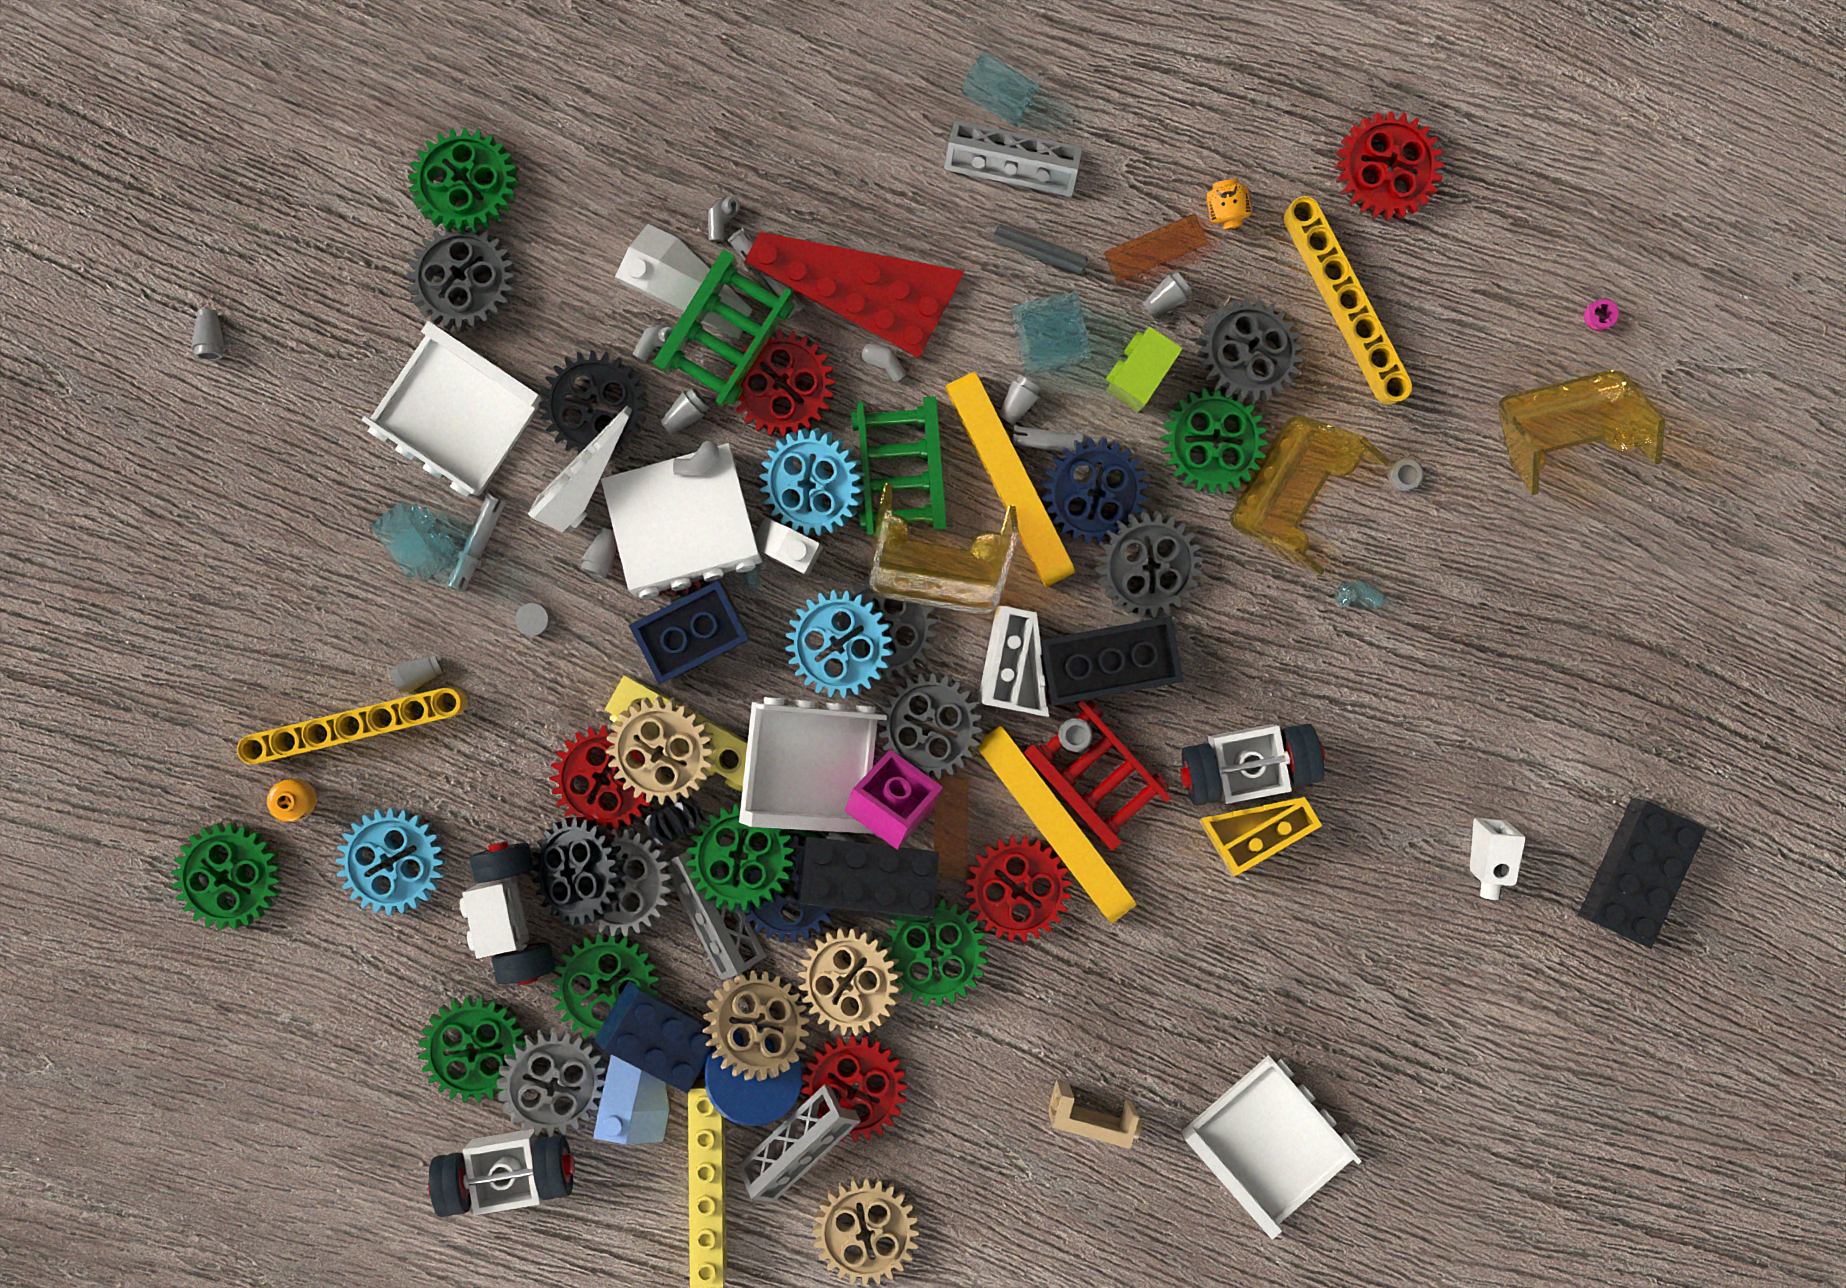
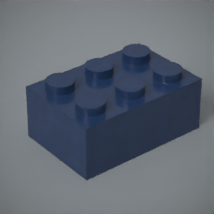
M719 580L629 625L658 685L665 684L751 640L723 582Z
M630 981L594 1039L605 1052L688 1094L714 1047L706 1046L705 1044L712 1039V1034L703 1033V1029L710 1026V1024Z

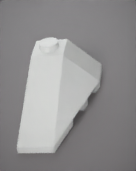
M647 224L629 246L615 277L622 285L684 313L709 273L710 268L677 237ZM725 284L718 295L721 297L720 301L750 318L753 309ZM707 312L702 323L738 340L744 331L714 312L712 314Z
M626 406L537 496L528 513L529 516L561 532L569 525L576 528L587 516L584 510L589 503L632 409Z

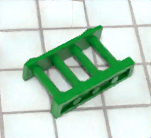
M723 249L659 351L653 364L666 375H669L672 369L675 371L680 369L720 394L716 403L725 410L728 404L734 405L743 390L740 384L781 319L786 320L790 316L795 303L792 302L794 299L792 290L787 287L779 298L738 273V268H736L738 263L735 256ZM725 284L727 286L730 284L734 285L772 309L762 326L720 301L721 297L718 295ZM707 312L709 314L716 313L755 337L745 354L703 329L701 322ZM689 341H698L737 365L728 382H725L685 357L686 353L683 351Z
M936 396L923 397V406H917V410L865 414L864 402H857V411H851L853 431H859L862 472L865 474L863 476L865 509L859 510L860 528L867 529L868 536H875L874 525L926 521V524H933V531L946 530ZM918 423V426H925L926 439H919L920 442L867 446L866 427ZM921 456V459L927 458L928 471L922 472V475L870 479V459ZM923 488V491H930L931 504H926L925 508L873 512L871 492Z

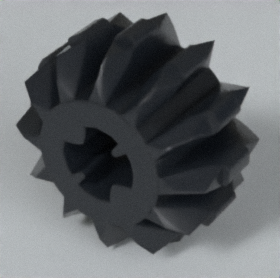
M691 795L688 798L680 796L677 803L671 800L649 814L645 824L648 828V833L656 841L657 845H668L693 831L701 824L704 817L700 812L699 805L693 800Z

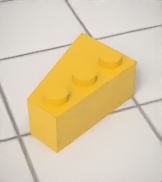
M1305 797L1199 819L1232 877L1241 874L1322 826Z

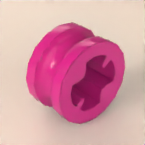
M1600 299L1591 303L1584 312L1586 325L1596 331L1613 326L1619 317L1617 305L1609 299ZM1604 308L1603 313L1608 315V318L1599 322V316L1595 315V311Z

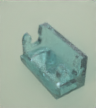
M983 51L966 76L962 94L1015 127H1018L1026 109L1031 106L1039 85Z

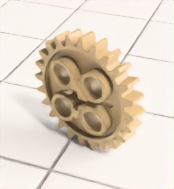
M658 696L652 705L649 698L646 697L641 701V707L636 702L632 703L629 706L630 713L624 710L618 715L621 721H615L611 725V728L617 733H611L607 737L609 742L615 744L606 750V754L615 756L608 766L619 768L614 778L620 779L624 777L626 779L623 785L624 790L631 786L635 787V798L644 792L646 793L647 803H650L654 796H658L660 805H663L668 795L674 803H677L680 799V793L688 798L692 794V788L698 790L703 785L700 779L706 780L710 775L706 768L712 767L715 760L707 755L713 754L716 747L706 745V743L712 739L713 733H703L702 730L708 724L707 721L700 723L695 721L699 714L698 710L690 715L686 713L688 708L687 702L680 708H677L674 697L664 705L662 696ZM647 722L656 723L660 728V734L650 732ZM635 735H638L641 740H637ZM676 738L685 739L690 746V750L680 749L676 743ZM658 745L664 748L663 755L658 753ZM632 751H641L645 756V762L637 761ZM680 760H684L687 765L684 766ZM661 767H670L674 772L675 778L666 777L662 773Z
M846 926L839 928L837 933L833 929L826 933V938L821 936L815 939L817 946L813 945L807 948V952L811 957L801 960V963L807 969L798 973V976L806 979V983L800 985L799 989L808 991L809 994L802 1001L803 1003L812 1002L814 1005L809 1011L810 1015L816 1012L821 1014L818 1020L819 1024L827 1020L830 1021L829 1031L831 1032L841 1026L842 1035H846L851 1029L855 1036L861 1034L863 1029L871 1032L875 1029V1024L881 1026L886 1022L885 1016L889 1017L895 1013L891 1005H896L901 1001L894 994L904 987L895 982V979L903 975V972L894 971L893 966L899 962V959H889L888 955L893 948L888 947L883 950L880 947L883 942L882 937L871 941V930L864 932L860 936L859 927L852 928L850 933ZM843 950L850 954L852 959L851 965L843 960ZM863 957H865L867 959V963L853 977V979L851 980L852 987L846 989L841 994L838 1004H836L834 1002V999L836 998L838 993H840L845 988V986H847V984L850 982L851 978L849 977V975L856 972L859 969V966L863 961ZM868 971L876 975L877 985L869 982L867 977ZM825 976L832 980L834 984L833 990L828 989L825 985ZM850 997L858 1001V1011L851 1007Z
M755 971L747 973L746 979L740 973L734 977V982L728 979L723 983L724 989L718 988L713 992L718 1000L712 999L706 1004L713 1012L703 1015V1019L711 1022L710 1026L703 1029V1033L712 1034V1039L705 1044L706 1046H716L717 1050L713 1053L712 1058L722 1056L724 1060L721 1068L724 1069L732 1065V1076L734 1077L744 1071V1079L746 1081L752 1079L755 1074L757 1080L762 1081L766 1079L767 1073L772 1079L779 1076V1070L785 1072L790 1069L788 1062L794 1063L800 1059L795 1051H802L806 1048L799 1041V1039L809 1036L807 1031L801 1029V1026L808 1023L809 1019L802 1018L799 1014L806 1009V1006H796L795 1002L800 997V994L790 996L788 992L791 984L780 987V976H776L769 981L768 972L766 971L760 974L758 979ZM739 999H742L747 1003V1014L743 1013L739 1009ZM770 1005L778 1009V1020L770 1015ZM729 1018L744 1024H732L729 1022ZM756 1020V1021H755V1024H756V1025L748 1024V1023H750V1022ZM757 1026L767 1027L757 1032ZM773 1027L782 1028V1029H783V1033H781V1032H779V1031H777V1030H774V1029H772V1028H773ZM734 1031L742 1035L744 1041L742 1047L734 1042ZM766 1037L774 1043L775 1049L773 1053L769 1052L765 1047L764 1041Z
M865 1175L863 1184H858L856 1178L852 1177L851 1187L847 1188L841 1181L839 1182V1194L831 1189L828 1191V1198L831 1202L820 1201L819 1207L823 1212H816L814 1220L820 1224L813 1226L812 1234L820 1237L814 1240V1247L823 1248L819 1253V1260L830 1259L827 1264L828 1271L835 1267L839 1268L838 1279H841L847 1273L850 1274V1284L852 1285L857 1277H862L863 1286H867L869 1277H873L877 1285H879L881 1274H885L892 1280V1268L895 1267L903 1272L904 1264L901 1259L912 1260V1253L909 1249H917V1240L912 1237L919 1235V1227L912 1224L918 1221V1215L916 1213H909L913 1208L912 1201L902 1203L905 1197L904 1190L897 1194L893 1193V1182L884 1188L882 1187V1177L876 1180L875 1185L870 1184L868 1175ZM857 1203H862L866 1226L871 1231L870 1241L875 1253L874 1258H871L868 1253L865 1232L861 1230V1216L856 1206ZM874 1205H882L887 1211L882 1216H874L870 1213L869 1209ZM842 1213H849L855 1220L850 1224H842L837 1217ZM882 1237H890L895 1243L889 1248H884L877 1241ZM850 1245H857L863 1252L857 1256H852L845 1249Z

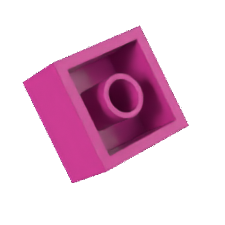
M890 749L853 788L844 812L898 850L934 809L943 787Z

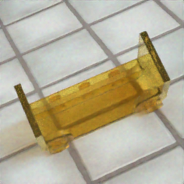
M1608 370L1510 394L1504 396L1499 401V418L1511 466L1532 495L1539 494V471L1545 466V455L1543 453L1604 439L1610 447L1618 451H1628L1632 448L1641 447L1655 465L1662 463L1665 418L1634 382L1621 371Z
M1302 415L1294 416L1283 425L1268 450L1266 457L1259 465L1260 470L1255 472L1230 515V523L1241 534L1286 561L1322 575L1325 569L1305 554L1309 547V538L1303 531L1297 529L1329 474L1338 477L1347 476L1357 468L1362 458L1384 466H1388L1390 460L1362 435Z
M885 483L875 525L869 569V588L871 592L882 598L976 614L993 612L999 605L1019 535L1016 506L1009 505L1001 533L984 531L977 534L972 541L970 550L907 540L908 524L900 515L892 514V484Z

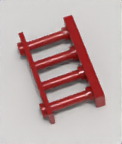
M1081 700L1075 702L1082 710L1076 718L1082 719L1088 724L1092 722L1104 736L1067 770L1063 768L1058 772L1050 763L1055 759L1053 755L1063 747L1059 741L1058 734L1044 746L1041 744L1036 748L1031 742L1022 752L1110 850L1113 851L1122 843L1116 836L1121 832L1119 828L1156 795L1165 802L1169 801L1171 797L1165 791L1170 787L1157 773L1151 776L1100 720L1103 713L1091 700L1087 703ZM1114 746L1126 761L1089 794L1085 792L1080 796L1073 789V786L1077 783L1075 779ZM1136 770L1148 785L1112 818L1109 819L1107 817L1102 821L1094 812L1098 808L1097 804Z

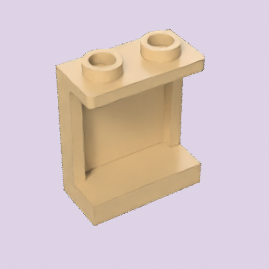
M1056 1080L1048 1108L1053 1128L1131 1149L1133 1139L1138 1140L1142 1130V1120H1139L1138 1112L1132 1101L1125 1099L1122 1113L1119 1117L1073 1105L1074 1096L1069 1083Z

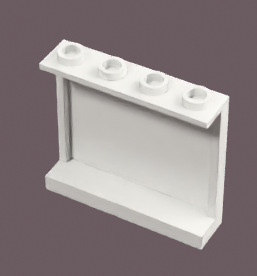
M427 321L421 330L425 337L371 418L364 416L362 421L370 426L368 432L383 442L389 438L398 444L395 450L406 458L413 460L416 456L425 462L423 469L440 479L443 474L453 482L450 487L467 497L471 493L480 497L540 407L539 402L544 401V398Z
M729 443L718 446L719 458L705 475H674L673 461L675 458L601 479L627 587L635 598L639 597L642 600L651 599L658 596L659 591L670 588L674 591L683 590L690 587L691 582L702 579L706 582L715 581L722 578L723 573L734 570L738 573L753 570L756 567L755 564L762 563L736 470V460ZM695 453L680 456L677 458L691 459Z
M764 697V703L752 702L739 822L750 827L874 834L844 812L853 788L873 768L878 720H887V715L875 713L876 707L856 705V711L845 710L846 704L826 702V708H815V701L795 700V706L784 705L785 699Z
M1268 1055L1184 1128L1181 1134L1204 1163L1273 1240L1282 1232L1278 1225L1352 1160L1358 1165L1362 1161L1354 1153L1359 1148L1346 1133L1340 1137L1333 1129L1337 1123L1324 1108L1318 1112L1311 1104L1316 1098L1303 1084L1297 1088L1289 1079L1294 1073L1281 1059L1275 1063Z

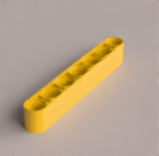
M1309 196L1296 198L1284 213L1283 220L1348 346L1377 400L1384 405H1393L1403 401L1412 391L1411 380L1324 214L1313 198ZM1294 209H1304L1308 214V221L1298 220L1294 214ZM1310 237L1320 238L1323 242V250L1313 249L1310 245ZM1327 265L1333 266L1338 270L1339 276L1337 280L1328 278L1325 273ZM1342 294L1349 295L1353 299V309H1347L1341 304ZM1357 323L1367 326L1369 330L1368 338H1362L1357 334ZM1373 352H1378L1383 356L1384 365L1382 368L1372 363L1371 356ZM1388 381H1393L1399 386L1397 397L1388 393Z
M975 371L945 385L946 392L1044 586L1047 588L1075 574L1074 566Z
M441 688L243 737L238 742L237 754L244 763L259 764L451 718L462 714L466 710L468 697L460 688ZM448 693L452 694L456 699V706L452 711L447 710L443 705V699ZM415 701L420 702L424 707V713L420 719L414 717L411 712V707ZM383 709L388 710L392 716L391 723L388 726H384L380 721L379 716ZM351 717H355L359 722V730L356 734L351 733L348 729V721ZM319 725H323L327 731V737L324 742L320 741L316 736V729ZM287 733L292 734L295 739L292 749H288L284 744V737ZM255 741L262 745V754L259 757L252 751V745Z
M999 725L980 741L983 744L976 746L1111 925L1137 905L1135 900L1004 728Z

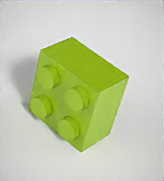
M1150 326L1144 334L1137 331L1123 352L1128 356L1125 362L1119 358L1105 380L1110 384L1105 391L1138 413L1146 405L1183 348Z

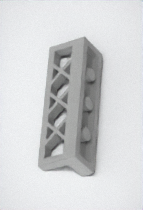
M954 120L944 170L1072 197L1082 147ZM958 133H959V134H964V135H969V136H972L973 138H972V139H969V138L959 137V136H958ZM995 141H997V142H1002V143H1004L1005 145H1004V146H1002V145H997V144H994L993 142H995ZM1026 148L1035 149L1038 152H1030ZM1058 155L1072 157L1073 161L1059 158Z
M686 851L667 860L672 861V864L666 868V873L675 874V877L670 879L721 980L739 975L766 958L750 923L745 922L747 917L744 911H739L738 909L741 906L740 904H738L734 913H731L729 910L728 902L721 910H717L716 900L708 903L704 899L708 890L699 893L695 889L700 881H692L689 875L695 872L696 869L689 868L686 862L692 860V855ZM721 866L714 873V878L717 880L726 878ZM725 912L733 914L736 920L735 931L727 929L724 923ZM740 941L748 943L754 955L745 962L738 951Z
M823 1085L737 1166L752 1200L771 1203L776 1201L861 1122L855 1110L840 1107L831 1086ZM825 1099L830 1111L821 1119H818L819 1104ZM802 1120H807L804 1135L799 1140L795 1139L797 1125ZM781 1140L785 1141L782 1156L777 1160H773L776 1144ZM758 1161H763L760 1176L755 1180L750 1169Z

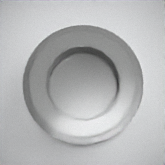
M1406 458L1395 462L1391 466L1388 478L1394 489L1408 492L1415 490L1421 485L1424 472L1422 466L1417 461Z
M527 603L518 609L515 623L523 634L537 636L544 633L549 627L550 615L544 606L537 603Z
M1071 718L1060 726L1058 732L1059 741L1063 747L1070 751H1082L1091 743L1092 730L1084 720Z

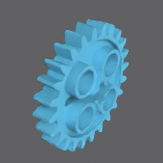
M803 428L798 431V436L793 431L786 434V440L784 438L775 442L777 448H771L767 451L772 459L762 462V465L769 471L759 475V478L768 481V485L760 488V491L770 494V497L764 503H774L775 509L771 515L775 516L781 513L783 515L781 524L785 525L791 521L793 522L792 529L795 531L800 530L803 526L805 536L813 533L814 529L818 536L826 533V528L832 533L838 529V525L842 527L849 522L847 516L852 517L857 513L852 505L857 506L863 502L856 493L865 490V486L857 483V480L865 476L863 472H855L854 469L861 461H851L849 458L854 449L849 448L844 451L842 449L843 438L832 442L833 435L831 431L825 433L821 438L820 428L813 429L810 435L807 428ZM812 453L816 455V461H815V462H814V458H813V456H812ZM794 456L802 462V471L795 468L793 464ZM825 461L832 464L834 469L833 476L825 471ZM792 489L799 493L800 503L793 500L791 496ZM823 493L830 497L831 508L824 505L822 501ZM809 502H810V506H811V508H812V511L809 510V508H808Z
M832 590L829 600L824 592L819 593V604L813 599H808L806 602L809 611L798 608L796 611L802 619H793L789 622L796 628V632L786 633V637L794 640V644L785 649L786 651L795 652L796 656L788 662L789 664L799 663L800 668L795 672V675L799 676L804 673L807 675L804 682L805 686L816 682V693H820L827 687L828 697H833L837 689H839L842 698H846L849 688H851L854 694L858 695L861 693V683L870 689L873 687L870 677L878 680L883 677L878 667L888 668L890 666L883 657L894 653L893 650L885 647V643L894 640V637L884 635V631L891 627V624L880 623L879 620L884 616V611L876 614L872 612L876 602L872 601L866 606L863 605V594H859L855 600H852L851 590H846L842 598H840L838 590ZM840 611L846 612L851 618V625L848 629H842L836 623V617ZM860 625L864 627L861 633L843 645L844 650L842 648L838 649L822 661H816V657L837 642L836 638L840 639L847 636ZM813 631L820 632L824 637V644L821 648H815L810 642V635ZM858 639H864L869 643L870 653L868 656H861L856 652L855 644ZM832 658H837L842 662L844 670L841 675H835L830 671L829 662Z
M396 807L389 808L387 815H385L382 808L375 810L374 818L369 813L362 815L364 825L358 821L353 822L351 826L355 833L346 832L342 835L349 843L337 847L338 850L345 853L344 857L335 860L336 863L345 865V869L337 873V876H347L348 881L344 883L342 888L353 887L354 892L351 894L350 899L353 900L361 896L363 898L361 908H365L373 903V913L375 914L380 912L383 906H385L387 915L393 914L396 906L401 914L408 911V904L413 909L419 907V898L424 901L431 898L427 889L436 890L439 888L438 883L433 879L441 878L445 875L443 871L437 869L438 865L447 862V859L440 858L437 855L438 852L445 849V846L442 845L435 846L434 841L439 838L440 834L430 835L428 833L432 826L431 822L422 826L419 824L422 817L421 814L409 819V809L402 810L399 816ZM394 830L401 832L404 837V843L401 847L396 846L392 842L391 836ZM412 845L417 847L415 852L394 862L393 865L378 871L370 877L366 875V871L385 862L390 857L403 852ZM365 846L370 847L375 853L373 863L366 861L363 857ZM410 859L419 863L420 872L418 875H413L408 871L407 864ZM381 875L389 878L391 882L389 891H385L380 887L379 878Z

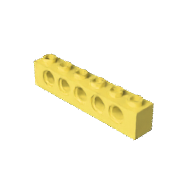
M623 675L605 711L612 714L609 719L613 722L621 721L618 715L624 710L630 713L629 706L634 702L639 704L644 698L648 697L653 705L654 700L658 696H662L664 705H666L671 698L630 675ZM676 701V707L680 708L682 704ZM687 708L686 713H688L689 715L694 712L690 708ZM698 714L695 721L697 723L708 722L702 731L703 733H713V737L709 742L710 745L716 747L713 754L707 755L715 760L712 767L706 769L710 772L711 776L717 772L726 777L725 783L728 786L742 792L748 741ZM647 722L650 732L660 734V728L656 723ZM676 738V743L680 749L690 750V746L685 739ZM725 750H732L738 755L739 762L736 767L729 768L723 764L721 757Z
M696 1079L688 1092L690 1288H723L727 1276L726 1118L715 1109L709 1100L705 1089V1079Z

